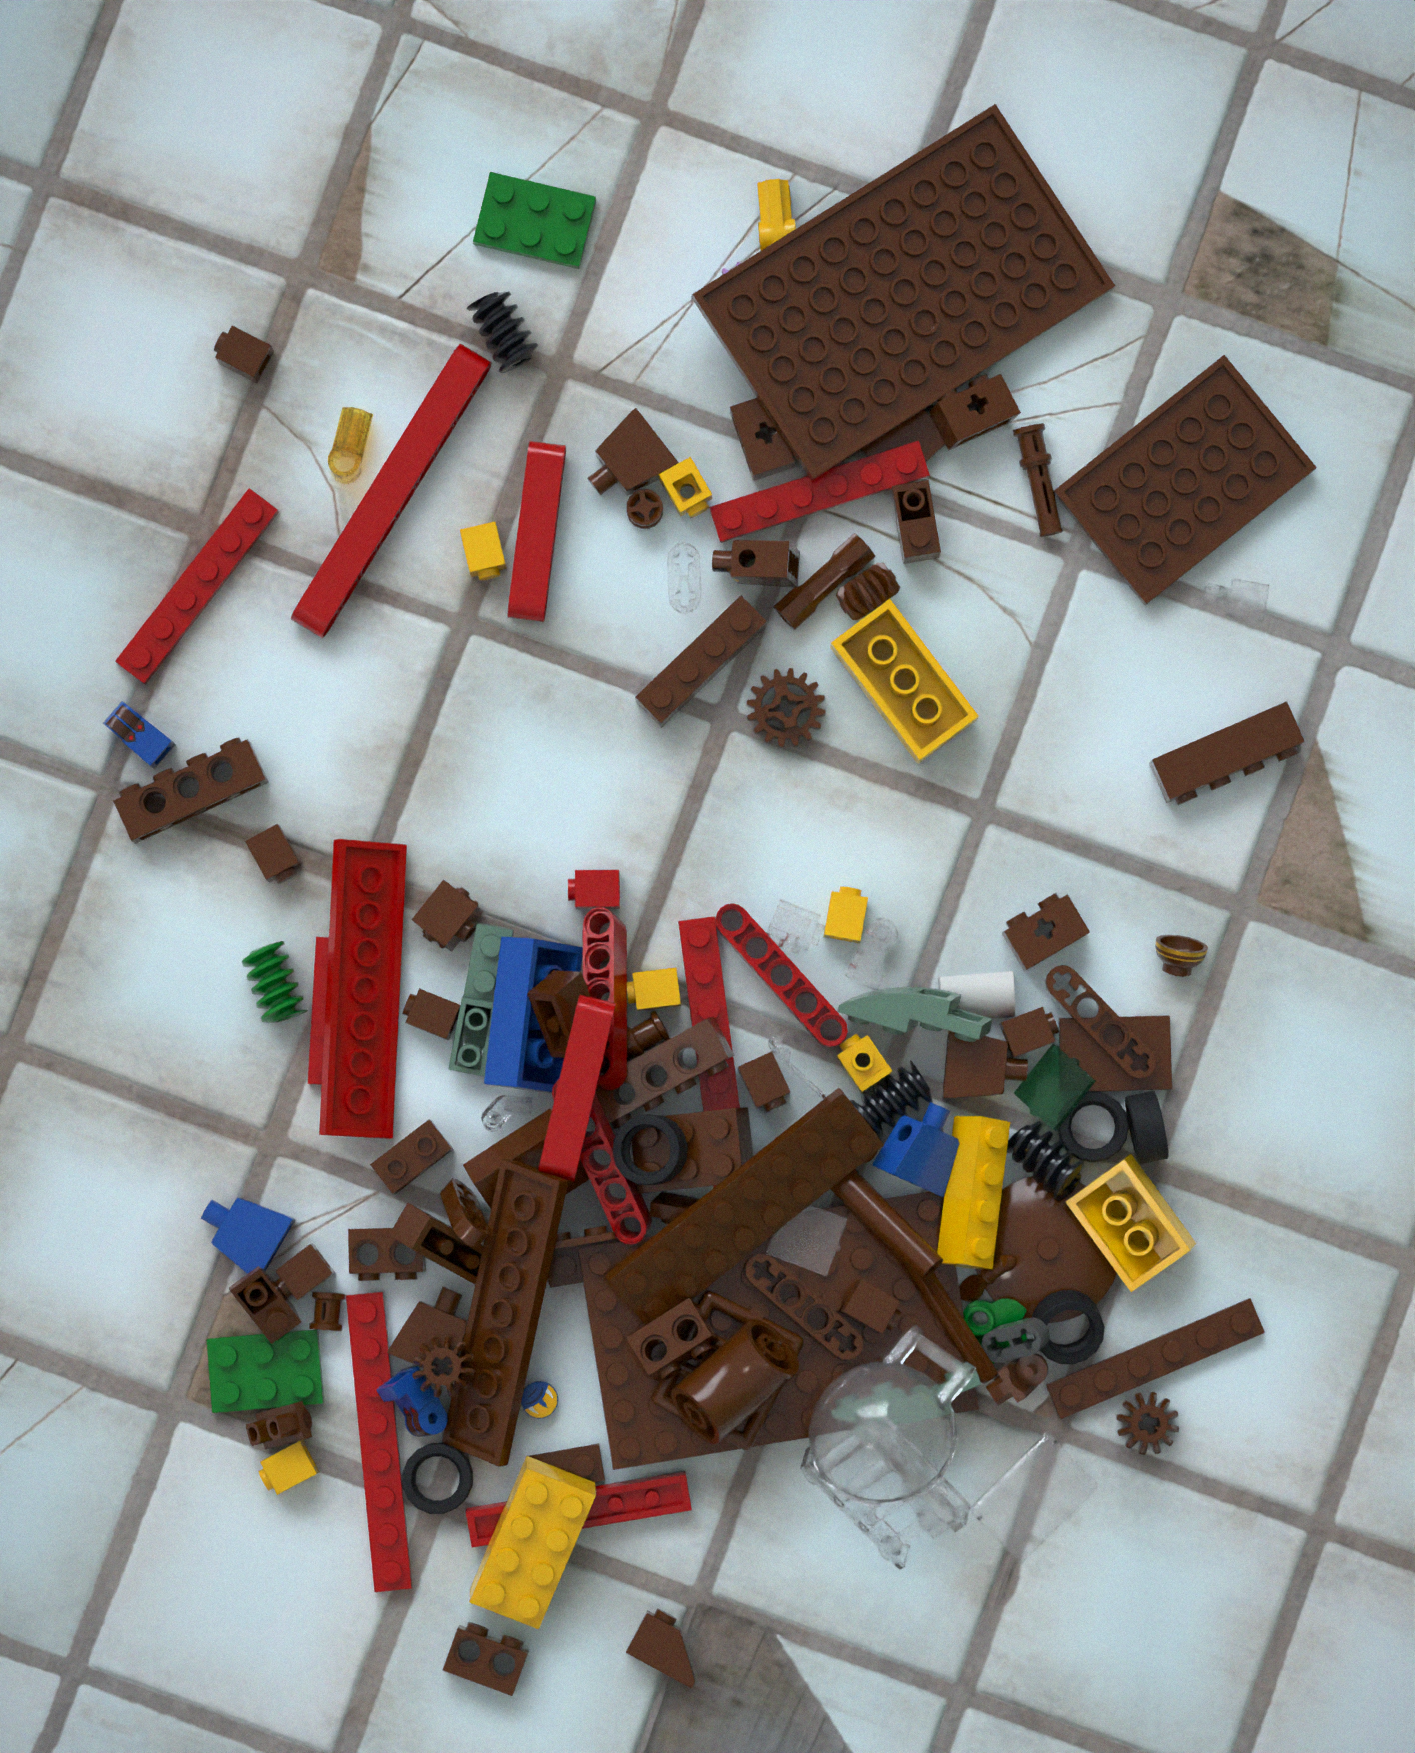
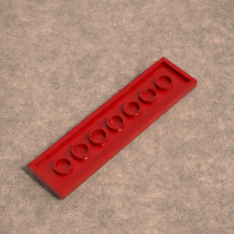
M335 839L333 843L319 1135L393 1139L406 844Z

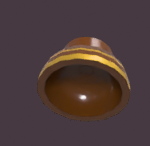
M1160 935L1156 937L1155 949L1158 957L1163 962L1162 970L1174 976L1186 977L1191 975L1193 967L1202 963L1208 946L1190 937Z

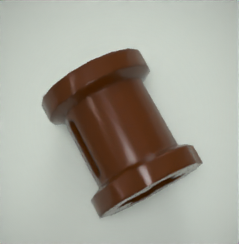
M312 1291L315 1307L313 1322L309 1323V1329L342 1331L343 1325L339 1324L341 1301L345 1300V1294Z

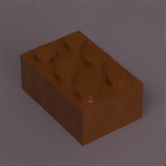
M748 1107L665 1116L676 1122L684 1132L688 1145L687 1160L681 1172L671 1181L659 1185L636 1184L637 1194L716 1186L753 1157ZM645 1128L634 1135L632 1139L634 1164L643 1171L654 1172L667 1164L670 1158L671 1147L668 1138L663 1132L656 1128Z

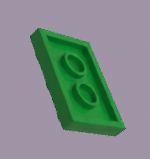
M490 172L473 244L580 269L595 208L596 196Z
M318 1329L290 1331L272 1344L264 1334L206 1339L212 1413L276 1408L303 1401V1405L324 1403Z

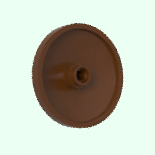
M1033 1176L1015 1181L1002 1189L993 1263L1004 1254H1012L1016 1259V1265L1011 1271H1007L995 1279L993 1284L986 1283L985 1290L994 1301L1001 1298H1010L1022 1304L1027 1309L1022 1319L1032 1318L1038 1303L1049 1294L1060 1290L1079 1291L1088 1295L1097 1304L1108 1292L1117 1275V1272L1065 1202L1085 1187L1080 1182L1073 1192L1061 1201H1056L1054 1199V1192L1048 1193L1043 1188V1183H1037ZM975 1269L977 1275H979L981 1269ZM1066 1310L1055 1315L1049 1323L1070 1320L1082 1315L1083 1312L1079 1310Z

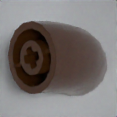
M757 1319L748 1320L721 1347L671 1390V1398L686 1424L703 1440L715 1445L733 1432L794 1377L799 1370V1361L791 1345L775 1328Z

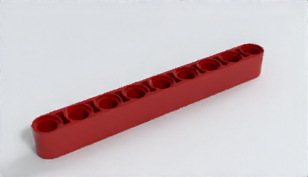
M462 344L457 346L292 613L291 620L321 638L326 636L491 368V361Z

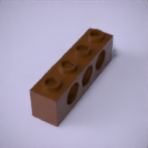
M239 737L220 745L221 751L208 757L206 753L199 754L186 761L188 767L174 772L173 768L166 769L154 775V782L141 788L140 784L137 783L119 792L121 797L113 800L131 841L135 844L269 783L251 742L248 739L241 742ZM224 763L230 764L233 769L232 777L226 782H217L214 778L216 767ZM187 779H195L199 783L198 793L191 798L183 797L180 791L182 783ZM155 794L163 795L166 800L164 809L159 813H150L147 808L149 798Z
M710 1017L627 1062V1074L624 1083L630 1084L635 1090V1098L631 1103H626L621 1099L619 1095L620 1087L614 1090H604L597 1085L596 1095L609 1124L615 1130L631 1119L630 1113L640 1107H643L645 1112H648L664 1103L662 1095L675 1089L678 1095L697 1085L694 1078L700 1074L707 1072L708 1076L711 1077L728 1068L726 1060L735 1055L715 1018ZM686 1048L694 1049L699 1055V1063L695 1068H690L683 1062V1052ZM655 1065L663 1067L667 1073V1080L663 1086L655 1084L651 1079V1070Z

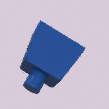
M930 1102L922 1122L906 1115L900 1117L872 1166L943 1197L959 1146L957 1138L942 1132L950 1111Z
M237 1198L230 1210L211 1200L201 1216L202 1220L218 1228L211 1243L247 1274L258 1266L266 1272L296 1220L291 1216L242 1198Z

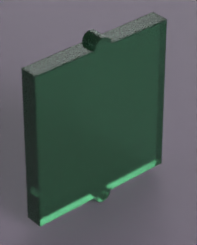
M1053 1043L1027 1075L1026 1081L1019 1085L1014 1094L1030 1108L1031 1115L1039 1116L1050 1128L1057 1131L1096 1080L1079 1066L1080 1062L1078 1059L1070 1058L1061 1048Z

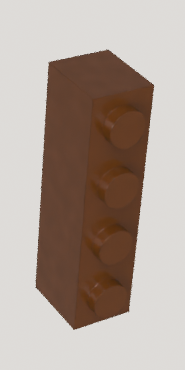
M741 595L635 696L636 703L662 728L766 628L767 621Z
M1286 701L1156 757L1149 762V765L1166 803L1176 800L1177 805H1181L1197 798L1196 790L1209 785L1211 791L1231 783L1232 781L1229 776L1243 771L1244 775L1248 776L1264 769L1263 761L1276 756L1280 762L1298 754L1297 747L1305 741Z

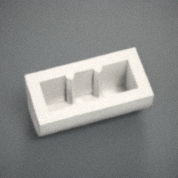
M1013 971L938 978L940 990L961 994L959 1009L992 1019L1015 1017Z

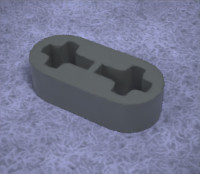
M1026 1318L994 1328L985 1334L981 1346L992 1362L1003 1363L1033 1355L1046 1347L1050 1338L1049 1329L1040 1319ZM1027 1332L1028 1334H1034L1036 1340L1034 1341L1031 1338L1022 1340L1021 1336ZM1008 1340L1010 1345L1006 1348L997 1347L995 1341L1003 1342Z

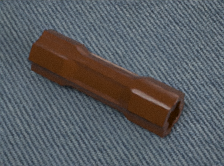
M856 533L852 534L833 552L829 561L802 585L789 591L773 608L785 623L795 630L815 612L822 600L847 578L855 576L876 555Z

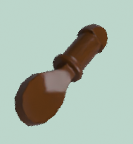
M1004 1254L993 1263L992 1269H981L979 1275H971L966 1278L959 1286L961 1300L966 1302L978 1300L983 1295L986 1283L993 1284L995 1279L1015 1267L1016 1259L1014 1255Z

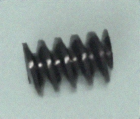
M510 291L491 293L476 300L466 308L469 311L478 310L473 315L472 320L476 324L484 323L479 329L481 336H491L486 341V347L488 349H498L492 358L495 362H504L499 369L500 373L509 372L528 362L532 357L531 353L538 347L537 343L525 344L524 342L531 334L530 330H518V327L525 319L523 317L512 319L511 314L518 308L517 304L505 306L504 302L511 296Z
M911 1060V1073L903 1067L897 1069L899 1081L890 1075L885 1077L887 1089L878 1083L873 1085L875 1097L863 1091L861 1093L863 1105L858 1104L852 1099L850 1100L872 1130L879 1136L883 1135L882 1122L894 1128V1114L900 1117L908 1116L906 1106L909 1105L915 1111H920L918 1101L920 1097L928 1103L933 1102L928 1084Z
M1040 1121L1035 1122L1031 1126L1026 1125L1008 1140L1007 1153H1012V1159L1016 1163L1023 1162L1022 1168L1027 1173L1033 1172V1179L1037 1183H1043V1188L1048 1193L1054 1192V1199L1056 1201H1061L1072 1193L1081 1181L1082 1175L1080 1172L1084 1167V1162L1080 1160L1073 1165L1069 1164L1074 1153L1070 1150L1061 1156L1059 1153L1064 1145L1061 1141L1049 1145L1053 1133L1047 1131L1040 1136L1038 1133L1043 1126Z

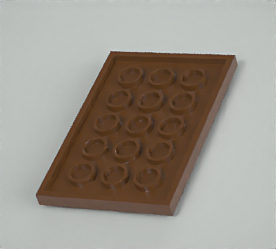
M1223 355L1055 489L1054 494L1146 606L1311 474L1317 467L1228 358Z

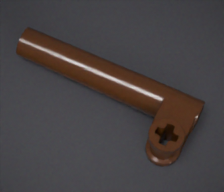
M856 1169L830 1188L922 1280L931 1276L942 1264L943 1259Z

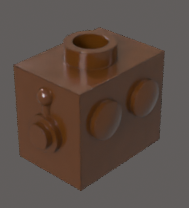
M443 879L411 920L423 929L422 932L424 934L422 936L429 942L436 941L440 948L446 947L452 952L460 941L466 942L472 936L477 926L475 922L483 911L478 907L477 901L470 899L468 891L462 887L455 889Z

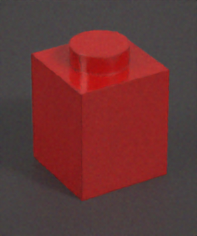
M575 870V879H568V901H575L576 909H593L596 907L620 909V871Z

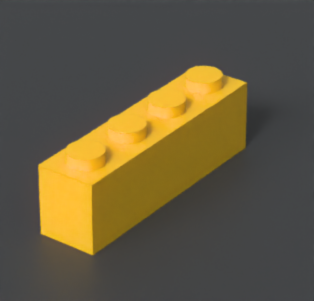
M954 1116L952 1136L958 1139L959 1146L944 1194L937 1253L943 1259L942 1264L971 1269L993 1268L1010 1122L984 1116Z

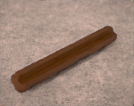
M904 1262V1266L972 1371H977L981 1383H987L995 1378L998 1374L995 1366L936 1275L933 1273L927 1279L922 1280Z

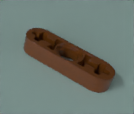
M452 1178L440 1192L450 1224L455 1234L462 1241L473 1248H478L490 1234L475 1194L464 1183Z

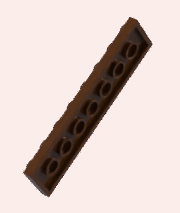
M837 1088L605 1276L642 1322L647 1325L686 1299L691 1298L693 1300L872 1156L884 1144L844 1092Z
M510 1159L501 1160L487 1226L490 1234L484 1241L463 1340L466 1346L460 1354L462 1357L473 1353L474 1359L463 1362V1367H471L475 1369L474 1375L461 1373L460 1376L469 1384L466 1389L461 1388L454 1382L456 1395L451 1397L447 1424L442 1439L443 1443L498 1467L506 1466L509 1462L569 1182L566 1179L539 1172L535 1167Z

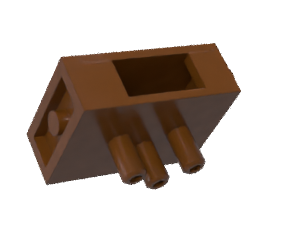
M550 1108L463 1164L473 1184L490 1209L492 1208L502 1159L515 1160L537 1169L539 1168L552 1112ZM581 1160L579 1161L575 1181L568 1180L566 1195L590 1180Z

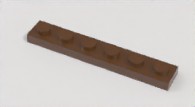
M1248 1298L1045 1385L1059 1418L1063 1419L1265 1333L1251 1298Z

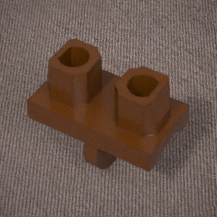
M1037 1353L1007 1361L997 1371L999 1375L986 1388L997 1405L1011 1397H1014L1018 1403L1025 1399L1046 1379L1048 1375L1047 1361Z
M303 1401L255 1414L257 1421L246 1424L250 1444L254 1446L263 1443L265 1450L312 1437V1417L304 1407Z

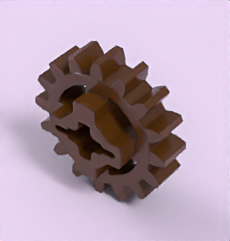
M789 668L787 676H781L779 670L774 669V679L769 680L766 676L762 675L760 680L763 687L752 686L751 692L756 696V700H747L746 706L755 709V712L749 714L747 719L748 721L758 722L753 732L756 735L764 731L766 733V744H769L773 738L778 739L779 748L783 749L785 740H791L795 748L798 747L799 737L802 736L808 742L812 739L809 732L810 728L820 730L821 724L815 719L816 717L825 716L826 710L817 708V704L825 701L824 695L815 696L814 692L819 686L817 682L809 686L805 683L807 673L804 672L798 679L794 677L793 668ZM787 684L800 688L806 695H795L788 690ZM774 688L775 697L771 704L761 707L764 696L769 690ZM787 699L789 705H797L796 708L792 709L790 717H785L783 712L775 711V709L780 707L781 700ZM811 709L807 722L801 728H798L797 719L800 714ZM774 720L783 725L785 732L771 728L766 721Z

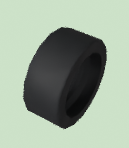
M1155 1091L1126 1096L1125 1107L1129 1131L1138 1163L1144 1164L1168 1159L1169 1151L1166 1131Z
M1089 1092L1080 1094L1066 1103L1059 1114L1057 1130L1059 1139L1063 1142L1067 1152L1071 1150L1074 1153V1157L1079 1160L1097 1162L1109 1159L1120 1151L1127 1140L1129 1123L1125 1110L1117 1100L1108 1094ZM1085 1106H1101L1113 1117L1115 1125L1114 1135L1109 1143L1101 1148H1085L1077 1143L1073 1137L1071 1130L1072 1119L1077 1111Z
M646 1114L631 1118L619 1128L614 1138L613 1157L616 1167L625 1178L635 1184L659 1185L671 1181L681 1172L687 1160L688 1145L684 1132L676 1122L662 1115ZM645 1128H656L663 1132L668 1138L671 1147L670 1158L667 1164L654 1172H647L638 1168L632 1161L630 1154L631 1141L634 1135Z
M1060 1290L1049 1294L1040 1301L1032 1314V1318L1040 1319L1047 1326L1055 1315L1066 1310H1079L1087 1316L1089 1328L1086 1334L1078 1341L1070 1344H1056L1049 1339L1046 1347L1040 1350L1051 1361L1058 1364L1074 1365L1087 1360L1097 1352L1104 1339L1105 1327L1097 1305L1088 1295L1076 1290Z
M431 1443L417 1449L408 1458L402 1472V1487L407 1499L417 1509L429 1514H445L457 1509L468 1498L473 1486V1470L468 1458L459 1449L445 1443ZM444 1457L456 1465L459 1472V1485L451 1497L444 1500H431L419 1491L416 1484V1473L419 1466L426 1459Z

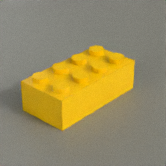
M891 599L880 605L831 642L830 649L917 764L921 763L977 721L978 714Z
M526 1456L470 1587L469 1602L539 1629L596 1497L595 1482Z

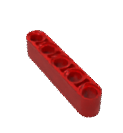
M529 441L509 594L508 618L545 621L566 445Z
M734 903L721 907L717 912L715 922L716 928L723 938L818 1043L828 1048L840 1045L845 1040L848 1032L847 1024L843 1017L743 907ZM730 911L739 913L743 920L742 926L736 931L726 930L721 923L725 913ZM756 938L763 940L767 945V953L757 959L752 958L746 952L747 943ZM777 966H785L792 973V980L785 986L776 985L771 979V971ZM809 993L815 997L817 1006L814 1011L802 1013L797 1009L795 1001L800 994ZM829 1020L836 1021L841 1027V1036L834 1041L824 1039L820 1033L821 1025Z
M596 907L591 909L583 920V978L591 997L601 999L604 994L610 992L607 1001L616 1003L602 1067L610 1063V1066L604 1075L599 1076L598 1080L599 1087L604 1090H614L624 1083L627 1074V931L624 923L610 910L604 907ZM610 922L607 931L600 934L602 926ZM610 957L607 966L600 969L602 961Z
M579 995L540 1159L539 1172L575 1181L616 1008V1003Z
M559 1079L553 1086V1100H555ZM595 1093L590 1118L595 1122V1130L586 1131L580 1160L617 1239L624 1244H637L650 1229L652 1218L649 1216L650 1212L642 1194H637L636 1184L625 1178L616 1167L613 1157L615 1135ZM598 1149L606 1151L611 1159L610 1164L602 1165L598 1163L594 1158V1151ZM612 1183L622 1185L626 1191V1197H614L609 1191V1185ZM624 1218H636L641 1224V1230L633 1232L627 1229Z

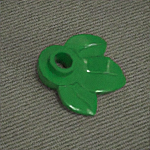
M1001 1298L992 1303L986 1300H974L965 1307L963 1314L965 1322L981 1345L985 1334L1000 1325L1021 1320L1026 1314L1027 1309L1018 1301L1010 1298ZM977 1312H983L987 1315L988 1320L980 1323L975 1319L974 1315ZM1026 1333L1021 1336L1022 1340L1028 1339ZM1008 1340L1003 1342L995 1341L997 1347L1006 1348L1010 1345Z

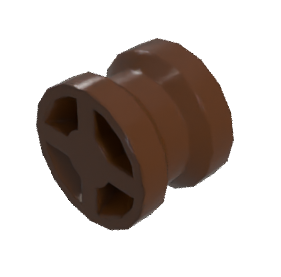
M649 489L635 491L627 501L629 521L640 529L655 527L663 516V503L660 496Z

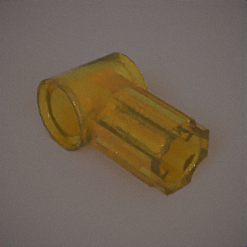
M342 407L333 447L328 455L330 473L337 482L342 484L355 482L362 472V460L373 420V414L362 409ZM341 457H350L355 461V464L351 470L343 472L335 467L337 460Z

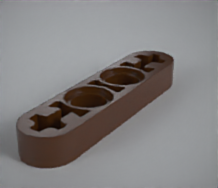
M1065 965L1056 966L1051 969L1046 976L1045 986L1055 1001L1128 1076L1134 1079H1143L1151 1075L1156 1067V1057L1153 1051L1074 969ZM1056 973L1060 976L1066 973L1070 975L1071 979L1068 984L1074 991L1078 989L1079 985L1085 990V992L1075 997L1071 1006L1065 1002V999L1071 995L1063 988L1059 991L1053 988V985L1056 983L1053 976ZM1082 999H1092L1098 1005V1013L1093 1019H1083L1078 1014L1077 1006ZM1109 1025L1120 1027L1124 1033L1123 1041L1118 1046H1109L1103 1039V1031ZM1130 1039L1136 1043V1046L1130 1049L1137 1056L1144 1053L1148 1057L1145 1062L1148 1069L1145 1072L1142 1069L1135 1071L1131 1069L1130 1066L1133 1060L1127 1053L1123 1055L1122 1059L1116 1055V1052L1121 1051L1128 1045Z
M762 1253L753 1255L747 1260L744 1274L748 1282L831 1354L839 1359L850 1360L856 1358L861 1353L864 1341L859 1331L777 1260L768 1254ZM755 1261L759 1264L767 1261L770 1264L767 1271L775 1278L778 1277L779 1272L785 1275V1278L776 1283L772 1293L766 1290V1287L772 1284L764 1277H760L758 1280L753 1277L756 1270L752 1265ZM785 1284H793L800 1291V1298L794 1305H785L780 1300L779 1291ZM815 1308L825 1310L828 1315L827 1325L820 1330L811 1328L807 1321L809 1312ZM836 1320L841 1324V1327L836 1329L838 1333L844 1337L850 1334L855 1337L852 1340V1344L855 1346L852 1352L844 1350L841 1353L838 1350L840 1342L833 1336L829 1337L828 1342L822 1338L823 1335L832 1330Z

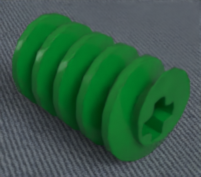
M284 941L260 947L250 952L242 960L244 967H254L247 974V980L259 981L251 989L252 994L264 995L256 1002L257 1008L269 1009L261 1016V1021L264 1023L282 1022L308 1011L296 1010L295 1008L304 999L303 996H291L290 992L298 987L299 984L298 982L286 981V978L294 972L293 968L281 967V964L289 958L288 954H277L276 952L285 944Z

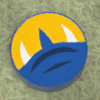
M536 1381L529 1384L524 1389L521 1405L523 1410L529 1416L537 1419L550 1416L558 1405L557 1391L551 1384L544 1381Z

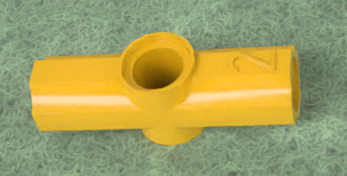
M770 179L757 183L761 221L758 222L760 251L796 229L795 219H792L791 196L788 180Z

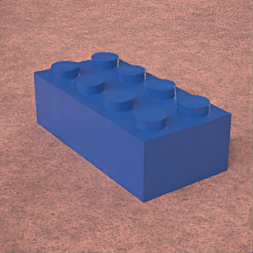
M501 936L484 1084L552 1093L553 1086L560 1078L564 1058L551 1057L527 993L554 970L581 972L583 947L534 938Z

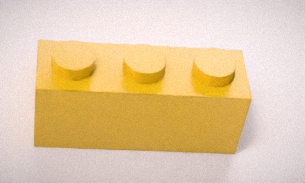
M1132 1154L1126 1156L1065 1201L1130 1292L1191 1251L1196 1245L1195 1240Z

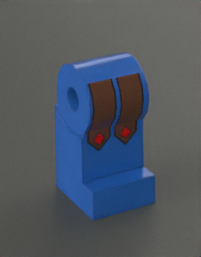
M123 701L103 722L105 726L122 739L125 745L153 769L159 765L176 745Z
M418 1366L402 1369L376 1389L384 1402L395 1401L405 1416V1426L412 1435L425 1437L439 1434L445 1429L447 1413L439 1398L434 1397V1390L431 1386L426 1391L420 1389L421 1385L427 1380L425 1376L418 1379L413 1378L412 1374L420 1370Z

